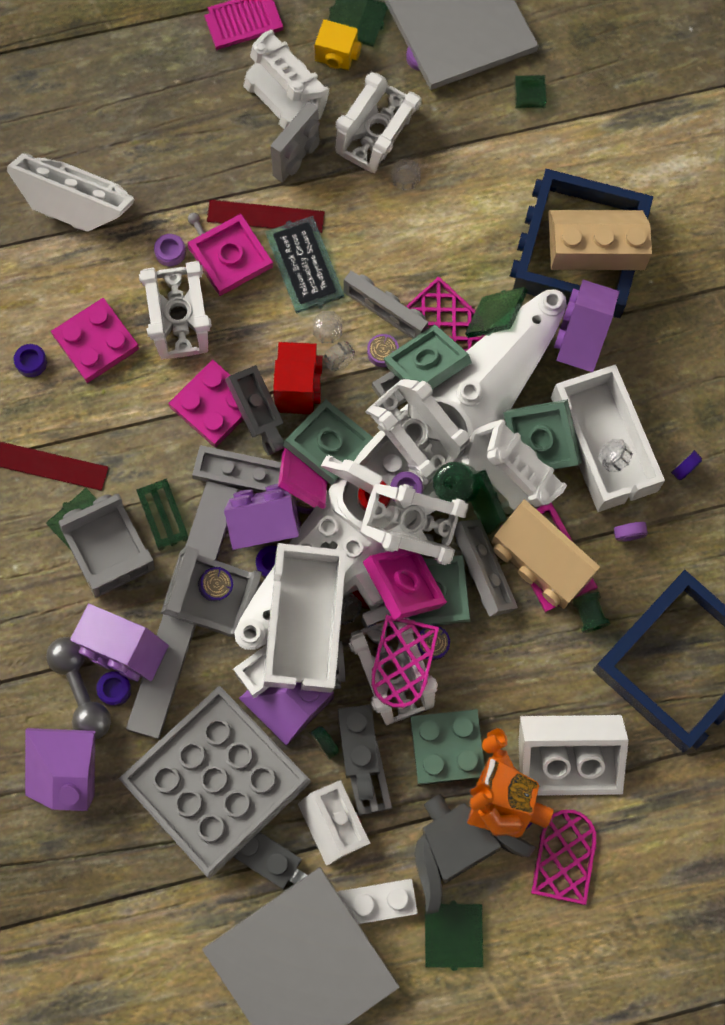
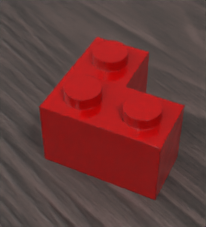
M278 342L273 394L279 413L311 414L314 411V404L321 403L323 355H317V344Z

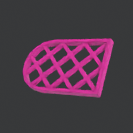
M439 276L405 306L408 309L414 308L420 311L424 316L425 312H437V322H428V326L435 324L440 329L441 326L452 327V336L449 337L455 342L468 341V349H464L465 351L472 347V341H479L485 336L484 320L479 313ZM437 285V293H428ZM440 285L449 293H440ZM425 298H437V307H425ZM440 298H452V308H440ZM421 299V307H412ZM456 300L465 308H456ZM440 312H452V322H441ZM456 312L467 313V322H456ZM471 314L478 322H471ZM456 327H468V337L456 336ZM471 327H481L482 336L471 337Z
M386 615L375 663L372 667L371 686L375 696L383 704L392 708H405L413 705L421 698L428 683L427 678L439 627L402 618L395 620V622L408 625L398 630L393 623L392 616ZM389 623L394 633L384 639L387 624ZM416 627L429 629L430 631L421 636ZM411 628L417 639L406 644L401 634ZM434 634L431 649H429L424 639ZM397 637L403 647L392 653L387 642ZM420 642L427 653L416 659L410 648ZM383 645L389 656L379 661ZM406 651L412 662L401 667L395 657ZM429 656L426 671L424 672L419 662ZM392 660L398 670L387 676L381 665ZM415 665L421 676L410 682L404 671ZM378 669L383 679L375 684V674ZM401 674L407 685L396 691L390 680ZM423 680L421 690L418 694L413 686ZM384 683L388 685L392 694L385 698L377 691V688ZM410 689L415 698L412 701L403 703L399 694ZM395 697L399 704L391 703L389 700Z
M561 810L552 815L549 823L554 833L545 839L547 828L542 829L531 894L554 898L558 901L563 900L586 905L596 850V831L592 822L583 813L576 810ZM562 814L568 824L558 830L552 820ZM568 814H574L578 817L571 820ZM581 819L590 828V830L582 835L574 825ZM571 827L578 838L567 844L560 833ZM592 833V845L590 848L584 838ZM557 836L564 847L554 854L547 842ZM581 842L587 853L577 859L570 848ZM544 846L550 857L541 862ZM567 851L574 862L563 868L556 857ZM589 857L586 872L580 862ZM553 860L560 871L549 878L543 866ZM577 865L583 877L573 883L566 872ZM540 871L546 881L536 887ZM563 875L570 886L559 893L552 881ZM585 881L584 893L582 896L576 888V886ZM549 884L555 895L540 892L539 890ZM573 890L578 899L564 897L563 895Z

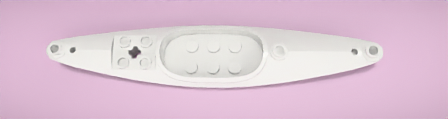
M556 289L546 290L516 310L466 351L472 361L470 365L433 389L431 394L455 426L458 429L465 430L469 437L475 429L483 425L504 420L503 413L510 410L546 351L564 315L567 303L566 297L562 292ZM408 403L400 410V412L405 410L408 414ZM411 423L405 429V432L413 442L417 441L420 435L418 427ZM379 431L354 460L381 475L382 481L390 486L393 478L401 472L416 474L415 470L409 468L407 460L383 431ZM428 439L433 445L430 450L434 455H442L445 459L450 456L439 441ZM464 451L428 485H423L422 494L442 500L447 497L466 474L460 465V462L463 460ZM339 477L327 491L326 507L321 509L316 506L300 527L299 537L293 538L289 544L347 550L345 585L355 575L366 571L363 562L370 555L388 551L382 547V543L361 532L365 510L361 508L358 502L359 487ZM391 498L390 504L386 509H388L391 505L397 507L398 505ZM414 510L408 511L404 516V525L406 527H411L416 522L417 515ZM383 516L380 519H373L370 526L383 529L392 524V522H388L386 516ZM275 565L253 596L235 629V641L244 649L255 650L267 644Z

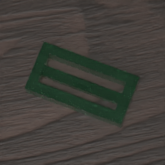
M167 478L136 490L159 551L165 549L168 545L174 546L179 541L183 540L184 542L188 540L189 536ZM161 488L165 491L180 533L175 535L157 491ZM145 494H152L168 536L167 538L161 539Z

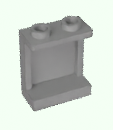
M119 494L101 496L93 502L92 506L83 510L79 508L71 510L59 521L60 529L95 598L155 570L154 561L136 532Z
M186 546L180 551L161 614L235 638V629L243 613L263 583L259 581L262 572L242 570L199 555L198 549ZM212 567H221L227 570L233 579L231 593L220 601L205 599L198 588L200 576Z

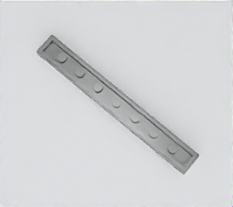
M211 481L206 482L186 546L198 549L199 555L217 560L227 530L224 509L229 499L234 498L233 494L238 492V489ZM163 614L156 636L166 642L169 647L152 682L142 678L126 727L127 731L160 740L196 625Z

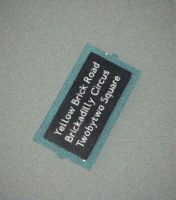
M313 216L295 222L287 221L286 225L265 231L296 313L314 307L322 308L323 304L344 297L343 290Z

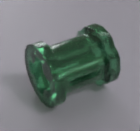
M600 592L585 594L572 600V605L577 607L583 622L581 627L582 633L593 632L611 624L609 618H605L599 602L601 598Z

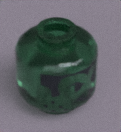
M448 462L436 471L433 478V488L439 499L452 502V499L456 500L457 498L464 500L465 503H469L478 495L480 478L478 472L471 465L463 462Z

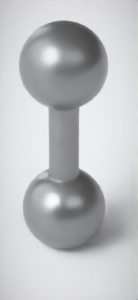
M70 637L58 638L48 647L46 659L49 667L54 672L66 675L78 704V708L72 717L73 729L95 731V740L99 739L110 728V713L102 704L91 702L79 672L85 656L78 653L81 647L71 642Z

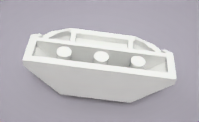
M22 153L7 166L8 174L33 210L43 213L49 218L58 219L70 224L79 230L88 232L119 218L134 203V198L128 195L119 184L64 162L47 158H33L32 155Z

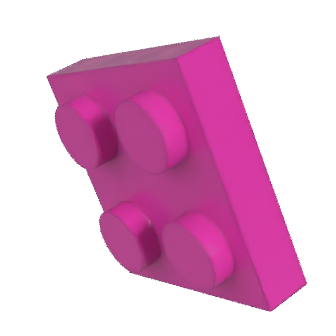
M242 214L187 242L189 250L196 261L202 265L203 272L219 296L273 268V261Z
M101 298L51 331L54 339L86 383L94 380L139 350L137 342L104 298Z
M212 359L168 404L176 414L216 448L244 419L225 381L231 375Z
M398 549V551L394 552L388 551L370 555L363 562L394 621L440 609L447 603L422 555L419 553Z

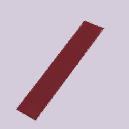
M210 200L207 222L224 223L242 214L249 226L285 230L309 222L314 233H322L325 211Z
M0 442V467L102 491L108 466Z

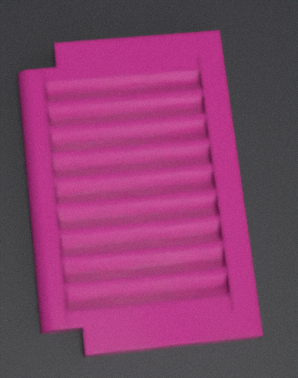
M230 0L207 7L209 14L204 15L216 50L259 38L264 32L271 29L274 33L284 30L273 0Z
M285 448L282 452L278 487L314 508L318 506L324 509L326 507L327 481Z

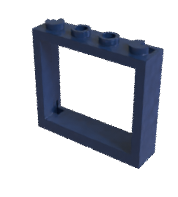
M545 169L543 180L536 179L532 197L537 198L535 207L529 205L525 224L530 225L528 234L522 232L517 251L522 252L521 260L514 259L510 277L515 278L513 291L537 296L546 290L556 289L563 293L568 305L572 290L580 289L581 285L527 271L549 191L622 210H643L647 219L654 196ZM620 270L615 288V290L619 291L613 317L621 319L627 304L635 270Z
M686 570L673 581L593 669L601 679L682 752L691 747L697 750L709 737L705 732L713 722L718 726L725 719V692L688 733L621 673L615 665L683 591L725 627V604Z

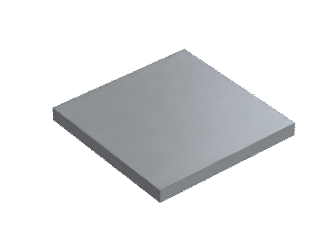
M384 0L407 46L410 47L430 90L532 54L538 50L539 45L514 0Z
M220 685L118 778L209 879L311 783L310 779Z
M321 867L315 869L202 949L251 1025H347L400 988Z

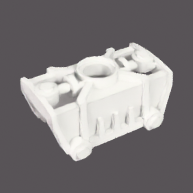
M272 29L264 32L252 45L250 57L255 63L247 71L243 87L249 93H255L280 119L279 125L283 129L287 127L308 101L318 107V117L320 119L326 106L329 88L327 86L324 87L317 80L318 75L311 73L305 64L291 53L288 44L285 41L281 42L274 35Z
M371 72L366 76L365 87L348 113L341 115L336 121V153L375 174L382 159L385 160L387 154L391 152L393 142L405 124L408 125L413 112L420 108L422 98L413 92L405 94L392 86H388L385 77ZM384 93L389 94V107H384L378 113L377 103ZM375 123H381L386 129L382 134H374L371 132L370 127ZM362 138V147L355 148L352 153L346 151L352 141ZM368 149H369V150H372V154H371V158H370V162H369V163H368V161H367V151H368Z
M186 262V267L164 269L157 272L155 268L141 270L139 279L146 289L151 323L148 324L147 334L151 340H154L161 359L207 353V331H210L212 325L211 319L208 318V315H205L199 279L202 278L203 268L200 262ZM187 274L189 290L184 297L183 291L178 290V287L181 284L182 275ZM159 278H164L167 286L171 288V291L168 293V300L159 293L157 280ZM175 307H183L187 310V314L183 319L175 320L170 317L171 310ZM188 326L197 334L199 344L197 348L192 347L190 341L185 337V335L189 334ZM173 329V334L178 336L179 340L175 344V350L168 352L166 338Z
M403 379L383 394L365 412L371 415L378 424L377 428L387 435L407 460L409 468L415 470L416 475L423 480V485H428L454 459L463 453L469 445L470 437L465 430L458 429L431 395L433 390L427 382ZM397 390L408 402V414L405 410L400 412L397 408L398 401L394 395V392ZM411 423L415 424L420 432L419 438L415 442L405 432L406 427ZM428 439L439 441L450 456L445 459L442 455H434L430 450L433 445Z
M505 420L494 421L475 429L470 436L469 445L464 451L463 460L460 464L461 468L467 474H474L476 472L480 481L501 502V508L507 514H512L524 499L534 507H540L550 504L564 492L567 484L565 482L562 483L553 474L554 469L544 464L537 458L535 451L522 442L519 433L514 434L505 425Z
M375 484L365 511L361 532L382 543V547L387 551L394 552L398 551V549L435 557L434 560L439 564H451L455 550L449 544H451L458 517L465 518L468 504L465 503V500L458 498L456 500L452 499V502L416 493V489L407 484L400 485L399 488ZM379 494L393 498L398 507L391 505L386 509L385 505L378 501ZM414 510L417 515L416 522L411 527H406L404 525V516L408 511ZM440 511L450 515L447 519L440 518L434 521V517L428 514ZM383 516H386L388 522H392V524L383 529L370 526L373 519H380ZM433 528L437 534L443 537L441 544L429 541L423 531L429 532Z
M393 621L398 630L408 625ZM381 622L369 628L352 632V638L349 639V647L351 652H354L355 655L358 654L374 695V697H371L373 710L381 713L385 724L389 725L432 709L435 704V692L438 685L436 679L432 675H428V683L420 698L423 707L417 708L413 704L405 708H398V716L393 717L391 707L383 704L375 696L371 686L372 667L376 658L371 655L364 636L367 634L379 646L384 622ZM411 628L401 634L406 644L415 640L413 637L414 632ZM398 639L399 644H398L397 650H399V649H401V648L403 647L402 644H401V642L399 641V639ZM417 644L410 648L416 659L421 656ZM383 645L379 661L389 656ZM406 651L395 657L401 667L412 662ZM389 660L388 662H386V663H384L383 665H381L382 669H383V667H384L385 664H387V663H389V662H393V661H392V660ZM422 660V661L419 662V664H420L421 668L423 669V671L425 672V671H426V667H425L424 662H423V660ZM415 665L404 671L410 682L421 676ZM378 669L375 674V684L383 679ZM401 675L395 680H390L396 691L406 685ZM423 680L413 686L417 689L418 693L421 690ZM384 683L377 688V691L385 698L387 697L389 687ZM404 692L399 694L403 703L411 701L406 698Z

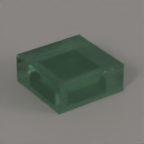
M545 75L515 76V108H545L547 102Z

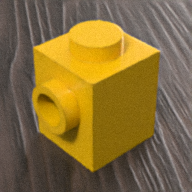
M324 19L315 41V61L324 63L334 69L342 68L349 70L352 60H358L362 42H358V29Z

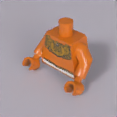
M496 728L487 733V738L482 743L483 750L488 754L493 753V755L489 757L476 787L470 790V794L473 797L470 800L471 809L467 824L489 830L495 836L508 835L519 838L522 837L529 822L547 828L554 809L536 802L539 784L537 781L520 773L513 766L507 751L502 750L508 743L506 734L502 729Z

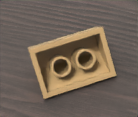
M549 210L551 270L646 269L652 255L651 226L643 210Z
M525 499L494 535L491 542L494 546L493 551L500 559L505 562L510 560L519 568L517 572L522 579L529 584H537L544 591L542 593L543 597L555 607L559 605L563 609L585 588L600 568L594 560Z

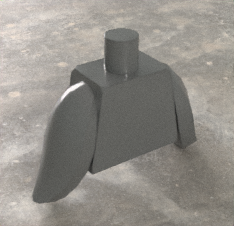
M441 794L430 799L424 806L433 822L423 827V835L416 842L415 863L425 896L426 915L439 912L443 896L442 883L443 885L497 853L500 848L514 855L528 858L536 847L521 837L495 836L489 830L467 824L471 807H468L465 803L450 810Z

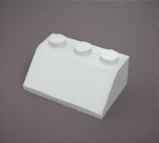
M622 715L520 716V773L537 781L539 784L537 796L623 794L628 737Z

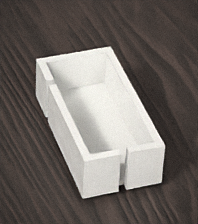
M616 364L557 383L551 399L552 402L568 399L582 458L579 468L597 512L624 504L628 497L630 501L658 492L665 479Z
M278 543L263 686L294 689L296 683H301V690L332 693L335 689L347 550Z

